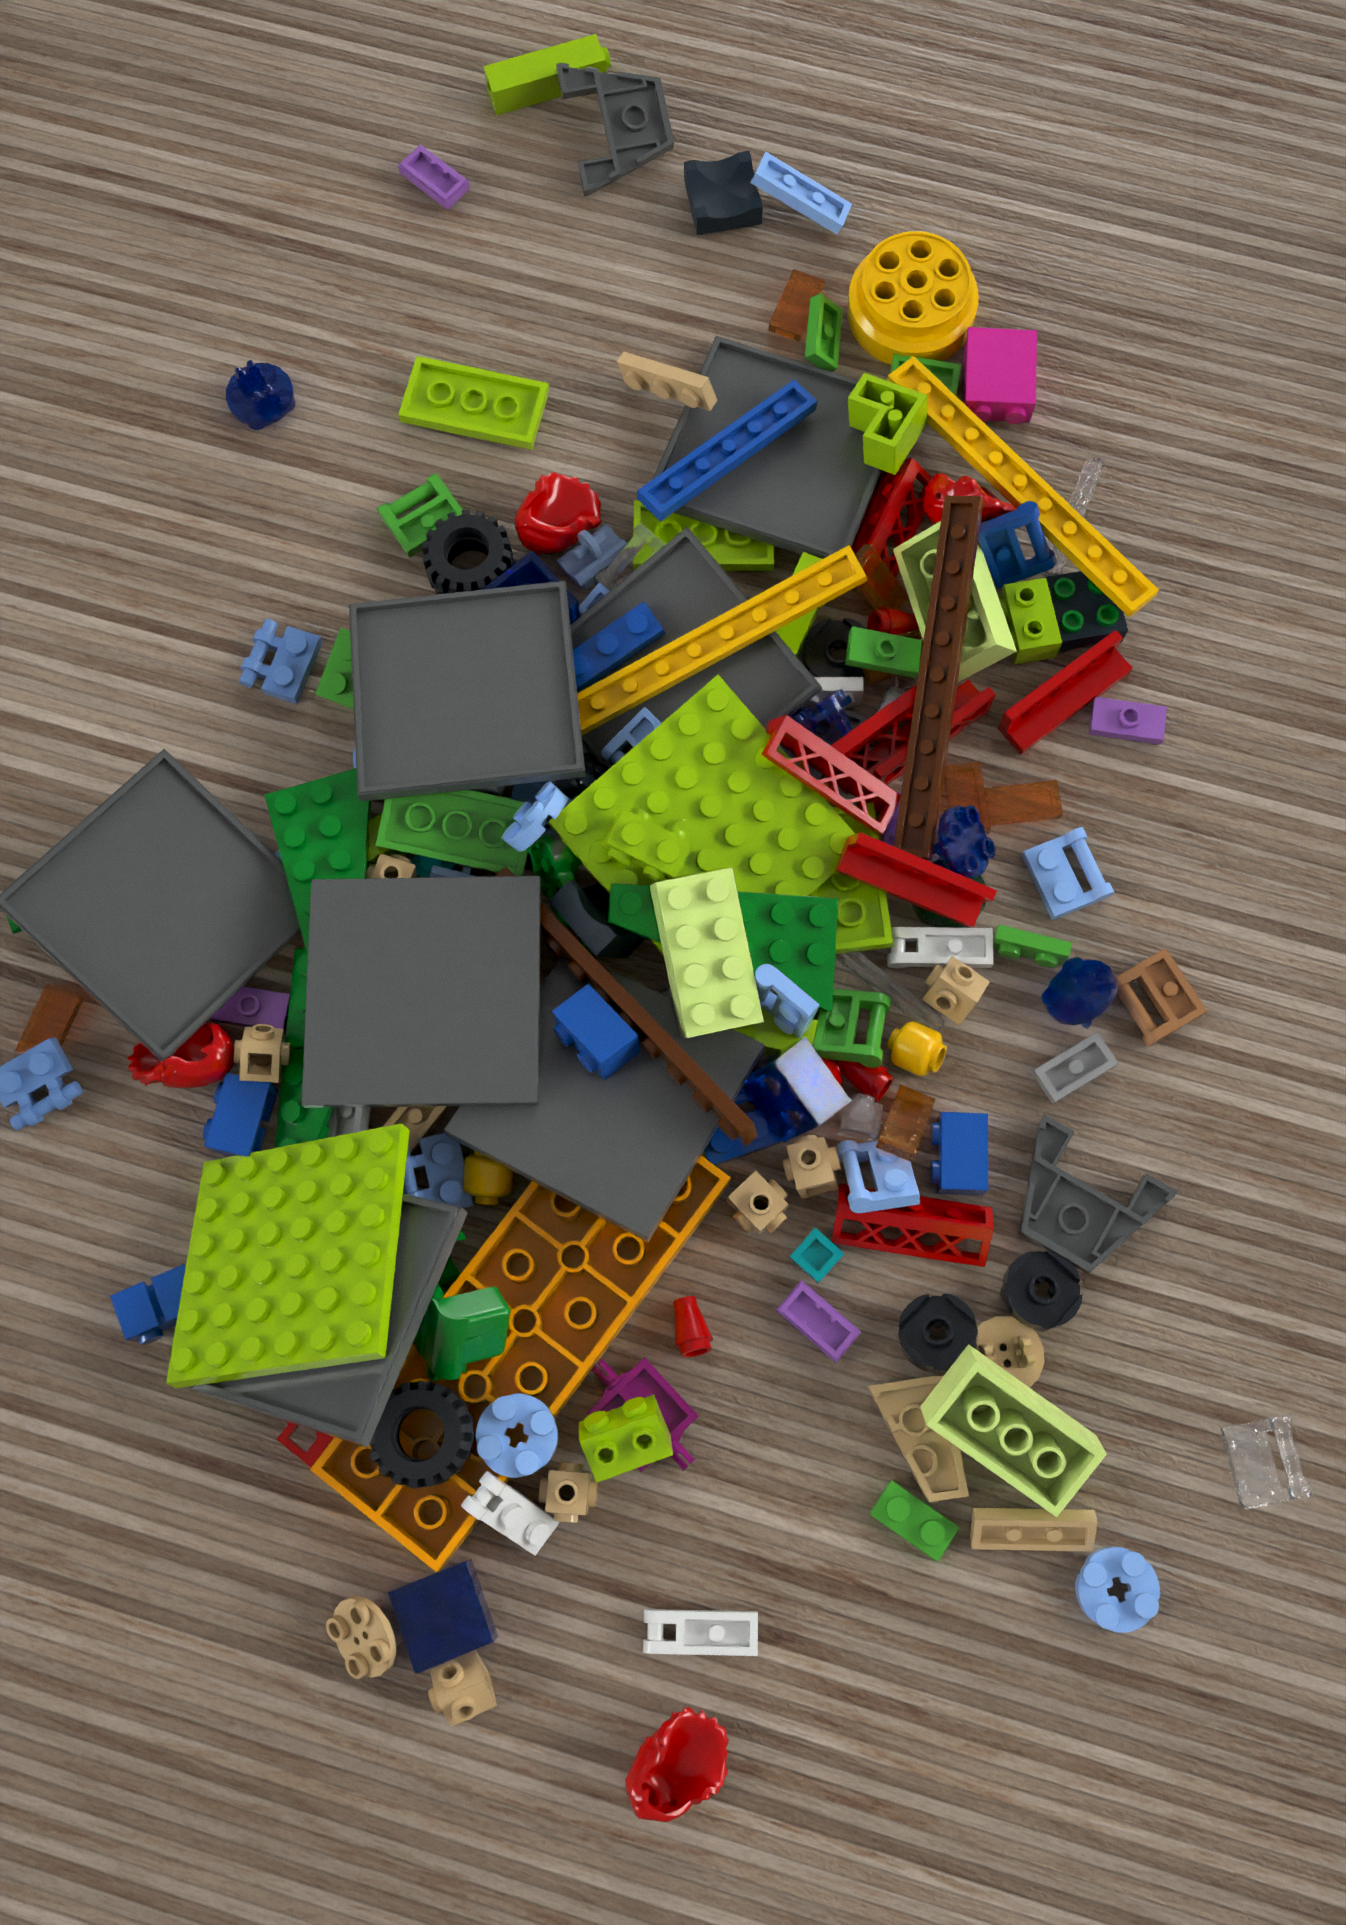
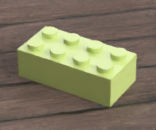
M941 521L893 549L923 641ZM979 541L958 682L1017 652Z
M732 867L652 884L650 891L680 1037L690 1038L764 1022Z
M969 1344L920 1406L928 1427L1056 1517H1058L1107 1455L1094 1433Z

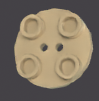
M995 1316L981 1322L977 1326L978 1342L976 1350L1030 1388L1039 1379L1044 1366V1347L1038 1334L1032 1328L1023 1325L1012 1316ZM1001 1344H1004L1006 1346V1350L1004 1352L1000 1350ZM1004 1360H1008L1010 1362L1009 1367L1004 1366Z
M358 1595L348 1597L339 1603L334 1610L333 1617L328 1619L326 1623L329 1637L336 1642L339 1652L345 1659L348 1673L355 1679H360L363 1676L373 1678L386 1673L394 1664L396 1646L404 1641L401 1634L396 1637L394 1636L389 1620L379 1608L384 1605L381 1597L373 1602L368 1598Z

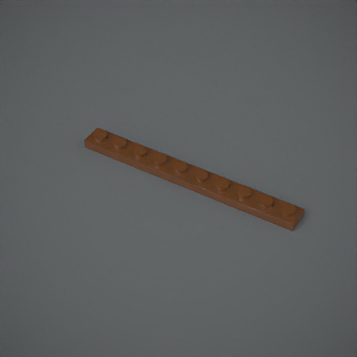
M945 495L893 844L894 847L932 861L984 504L981 496Z
M504 867L495 877L515 875L507 867ZM541 903L540 931L546 937L543 941L548 949L557 958L563 954L570 962L567 967L581 983L586 979L608 1005H611L618 1012V1015L629 1027L643 1038L640 1044L653 1059H657L660 1056L668 1064L665 1070L679 1086L686 1083L693 1090L694 1093L691 1097L702 1111L707 1113L712 1110L720 1119L717 1122L719 1128L730 1140L733 1141L737 1137L747 1146L757 1138L758 1134L753 1121Z

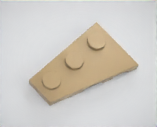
M929 1376L867 1386L927 1502L969 1496L961 1450L926 1425L920 1408L943 1376Z

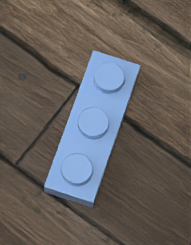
M767 152L764 153L750 182L836 235L843 227L852 205L849 201Z

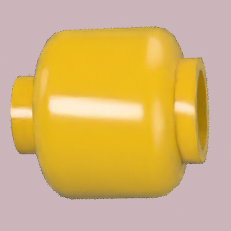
M915 1021L906 1023L901 1029L895 1028L887 1044V1048L892 1050V1063L919 1077L926 1076L930 1072H937L947 1051V1046L943 1044V1037L938 1031Z
M476 1151L465 1158L463 1190L465 1193L475 1196V1203L485 1205L498 1204V1197L507 1196L512 1192V1170Z

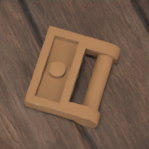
M1166 948L1106 983L1112 993L1116 992L1139 1026L1144 1034L1141 1038L1147 1047L1152 1046L1207 1012ZM1138 980L1165 1021L1164 1024L1159 1027L1156 1026L1129 985L1131 982Z

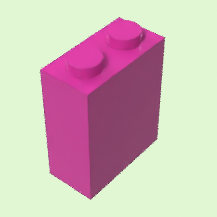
M968 327L963 345L962 402L983 422L989 420L1006 421L1010 424L1030 423L1036 405L1037 330Z

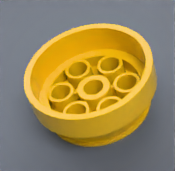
M908 231L895 234L880 242L862 260L853 274L847 302V319L850 330L856 341L867 353L889 365H892L893 354L945 361L964 345L968 327H973L979 299L977 283L966 257L949 240L923 231Z

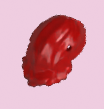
M556 472L546 476L541 475L539 480L535 482V489L530 491L524 498L514 518L518 539L525 548L535 554L558 553L575 545V542L578 541L577 535L582 530L594 529L601 524V501L599 500V495L590 490L588 483H580L575 476L569 478Z
M937 473L933 476L932 480L927 482L924 489V512L929 521L934 525L941 521L945 495L981 496L984 501L981 523L1017 509L1012 504L998 500L992 492L982 486L980 487L978 482L968 475L959 478L955 482L946 474Z
M206 1022L172 1056L162 1062L139 1042L133 1047V1054L128 1056V1060L132 1062L128 1066V1071L133 1072V1080H140L145 1086L151 1083H163L164 1086L169 1088L209 1086L222 1080L226 1073L230 1072L234 1065V1045L230 1035L221 1030L219 1025Z
M685 1707L681 1712H672L671 1718L666 1720L651 1737H646V1740L639 1747L625 1779L626 1793L638 1819L668 1823L685 1814L692 1805L700 1804L703 1800L708 1801L712 1795L719 1793V1789L723 1787L724 1779L728 1775L726 1767L728 1752L726 1747L729 1739L725 1727L718 1725L716 1717L707 1718L703 1709L696 1714L690 1707Z

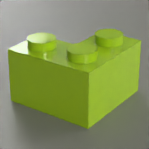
M867 373L862 375L848 397L849 426L865 432L863 434L865 464L896 475L927 425L926 394Z

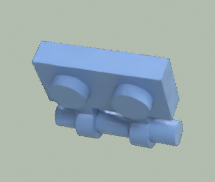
M265 619L262 628L257 629L253 637L255 644L250 656L245 657L241 665L243 672L239 683L245 687L252 688L256 677L263 679L264 682L261 689L264 694L297 704L323 641L318 635L287 626L282 638L274 636L278 623L271 619ZM268 649L276 652L271 666L262 664Z
M56 1037L43 1041L0 1066V1102L4 1108L10 1107L17 1102L20 1106V1112L10 1118L12 1127L17 1131L27 1125L33 1127L44 1120V1115L55 1109L62 1110L72 1104V1099L83 1093L77 1081H73L65 1086L61 1078L72 1072L73 1068ZM47 1086L49 1096L37 1102L33 1093Z
M445 1133L419 1138L421 1154L413 1156L410 1155L408 1145L403 1194L462 1208L473 1206L471 1195L463 1190L464 1160L458 1141L446 1136ZM424 1166L428 1188L418 1190L413 1168Z

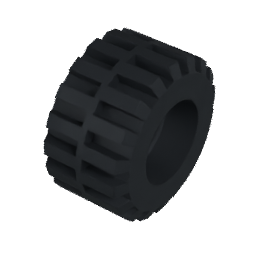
M462 510V515L455 516L454 512L447 514L448 519L446 521L440 518L435 522L436 530H428L426 534L427 541L423 542L422 546L424 554L422 558L431 587L435 589L436 595L507 587L506 584H512L515 563L510 539L503 525L498 526V521L494 517L490 516L486 519L484 512L477 511L475 515H471L470 510ZM466 551H479L487 555L482 564L472 569H458L451 565L452 561L459 554Z
M428 1381L400 1384L401 1387L393 1389L370 1441L369 1445H371L372 1453L369 1456L372 1462H377L379 1465L378 1471L383 1476L393 1479L392 1482L395 1484L409 1486V1488H422L444 1483L450 1480L451 1476L458 1474L462 1470V1465L472 1454L470 1449L472 1442H475L476 1433H473L472 1424H475L473 1415L469 1414L467 1409L469 1406L466 1402L460 1399L457 1393L450 1388ZM418 1409L433 1411L440 1417L444 1426V1440L441 1448L434 1456L424 1460L409 1457L404 1452L399 1439L402 1422L407 1415Z

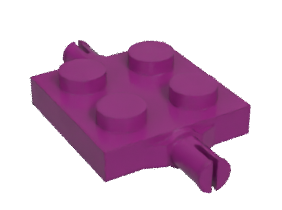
M645 1357L630 1371L619 1376L604 1359L599 1361L598 1364L608 1376H605L596 1365L591 1371L607 1388L602 1398L587 1414L590 1415L596 1411L607 1412L623 1406L626 1401L632 1398H646L655 1395L671 1435L673 1455L670 1457L684 1471L688 1465L680 1458L678 1453L689 1464L695 1458L690 1455L679 1441L684 1430L699 1417L698 1414ZM650 1464L644 1465V1466L639 1467V1468H637V1469H638L640 1472H642V1471H643L646 1467H648Z

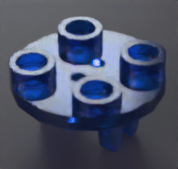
M249 360L246 363L247 366L235 369V374L231 377L226 387V401L232 415L240 422L247 424L251 429L260 430L265 426L280 421L288 412L294 409L296 404L294 387L288 374L280 367L269 363H253L252 360Z
M840 689L823 698V701L816 705L818 709L813 711L810 705L791 715V718L815 734L814 730L818 727L816 723L827 717L829 723L835 721L841 733L846 735L853 728L843 707L851 703L852 699L849 694L845 695L844 691Z
M957 805L943 812L938 824V842L934 844L933 854H938L940 858L936 859L934 864L941 867L949 866L953 872L969 879L983 874L988 866L989 859L994 858L996 848L993 840L987 837L977 808L973 805Z
M1079 957L1070 958L1063 964L1062 970L1051 980L1048 988L1042 993L1041 1000L1051 1017L1059 1023L1073 1026L1081 1024L1084 1028L1088 1029L1092 1024L1091 1020L1100 1016L1112 1004L1117 993L1118 980L1112 969L1102 961L1082 960Z

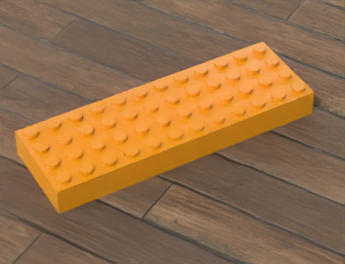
M700 1156L649 1242L636 1237L532 1181L443 1296V1298L488 1287H497L511 1311L504 1352L499 1356L466 1364V1372L461 1373L458 1379L431 1381L426 1373L425 1360L419 1355L412 1343L393 1389L401 1387L400 1384L418 1381H428L452 1389L469 1406L467 1408L470 1415H473L475 1424H472L473 1433H476L480 1416L490 1404L501 1396L515 1393L527 1394L539 1399L546 1404L551 1414L556 1418L729 1186L731 1177L703 1156ZM418 1409L407 1415L401 1424L399 1432L400 1444L404 1452L411 1458L424 1460L434 1456L439 1451L444 1440V1426L436 1413L427 1409ZM517 1423L514 1429H507L506 1436L511 1438L509 1445L514 1448L517 1447L519 1442L526 1443L529 1435L523 1433V1424ZM476 1435L475 1442H472L470 1449L472 1454L462 1465V1470L458 1474L451 1476L450 1480L431 1487L409 1488V1486L393 1483V1479L383 1476L378 1471L380 1467L377 1462H372L369 1456L372 1453L371 1445L367 1448L336 1437L310 1469L435 1572L444 1569L479 1522L461 1504L468 1495L473 1496L480 1487L481 1483L479 1480L484 1473L488 1471L506 1484L511 1479V1477L494 1472L487 1466L478 1454Z

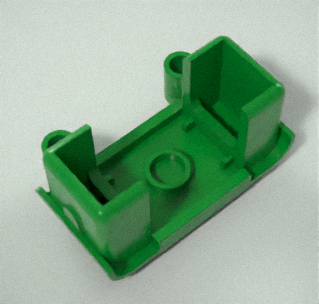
M460 1230L456 1241L466 1239L462 1230ZM450 1256L413 1341L417 1352L425 1360L426 1373L431 1381L458 1379L461 1373L466 1372V1364L501 1355L505 1349L511 1313L500 1291L494 1286L443 1298V1291L439 1285L456 1281L460 1275Z

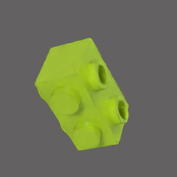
M1040 578L1004 584L999 601L1017 652L1011 654L1013 664L1056 658L1062 645V639L1047 579Z
M631 807L630 811L623 808L618 813L602 848L610 851L608 856L619 863L629 866L630 862L644 868L643 874L655 881L676 879L693 845L692 842L685 839L687 834L669 824L662 828L650 822L652 816L639 808Z
M655 1395L646 1398H632L621 1407L607 1412L596 1411L579 1422V1442L596 1483L673 1455L671 1435Z

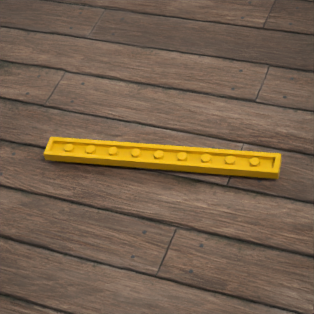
M914 356L888 375L887 381L927 395V423L1015 508L1028 501L1036 502L1040 511L1038 520L1044 536L1129 618L1156 597L1159 589Z
M850 545L577 693L581 734L584 735L868 581Z

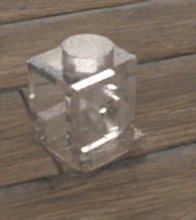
M853 1094L852 1098L843 1097L837 1135L875 1141L879 1134L883 1104L875 1103L874 1097L863 1094Z

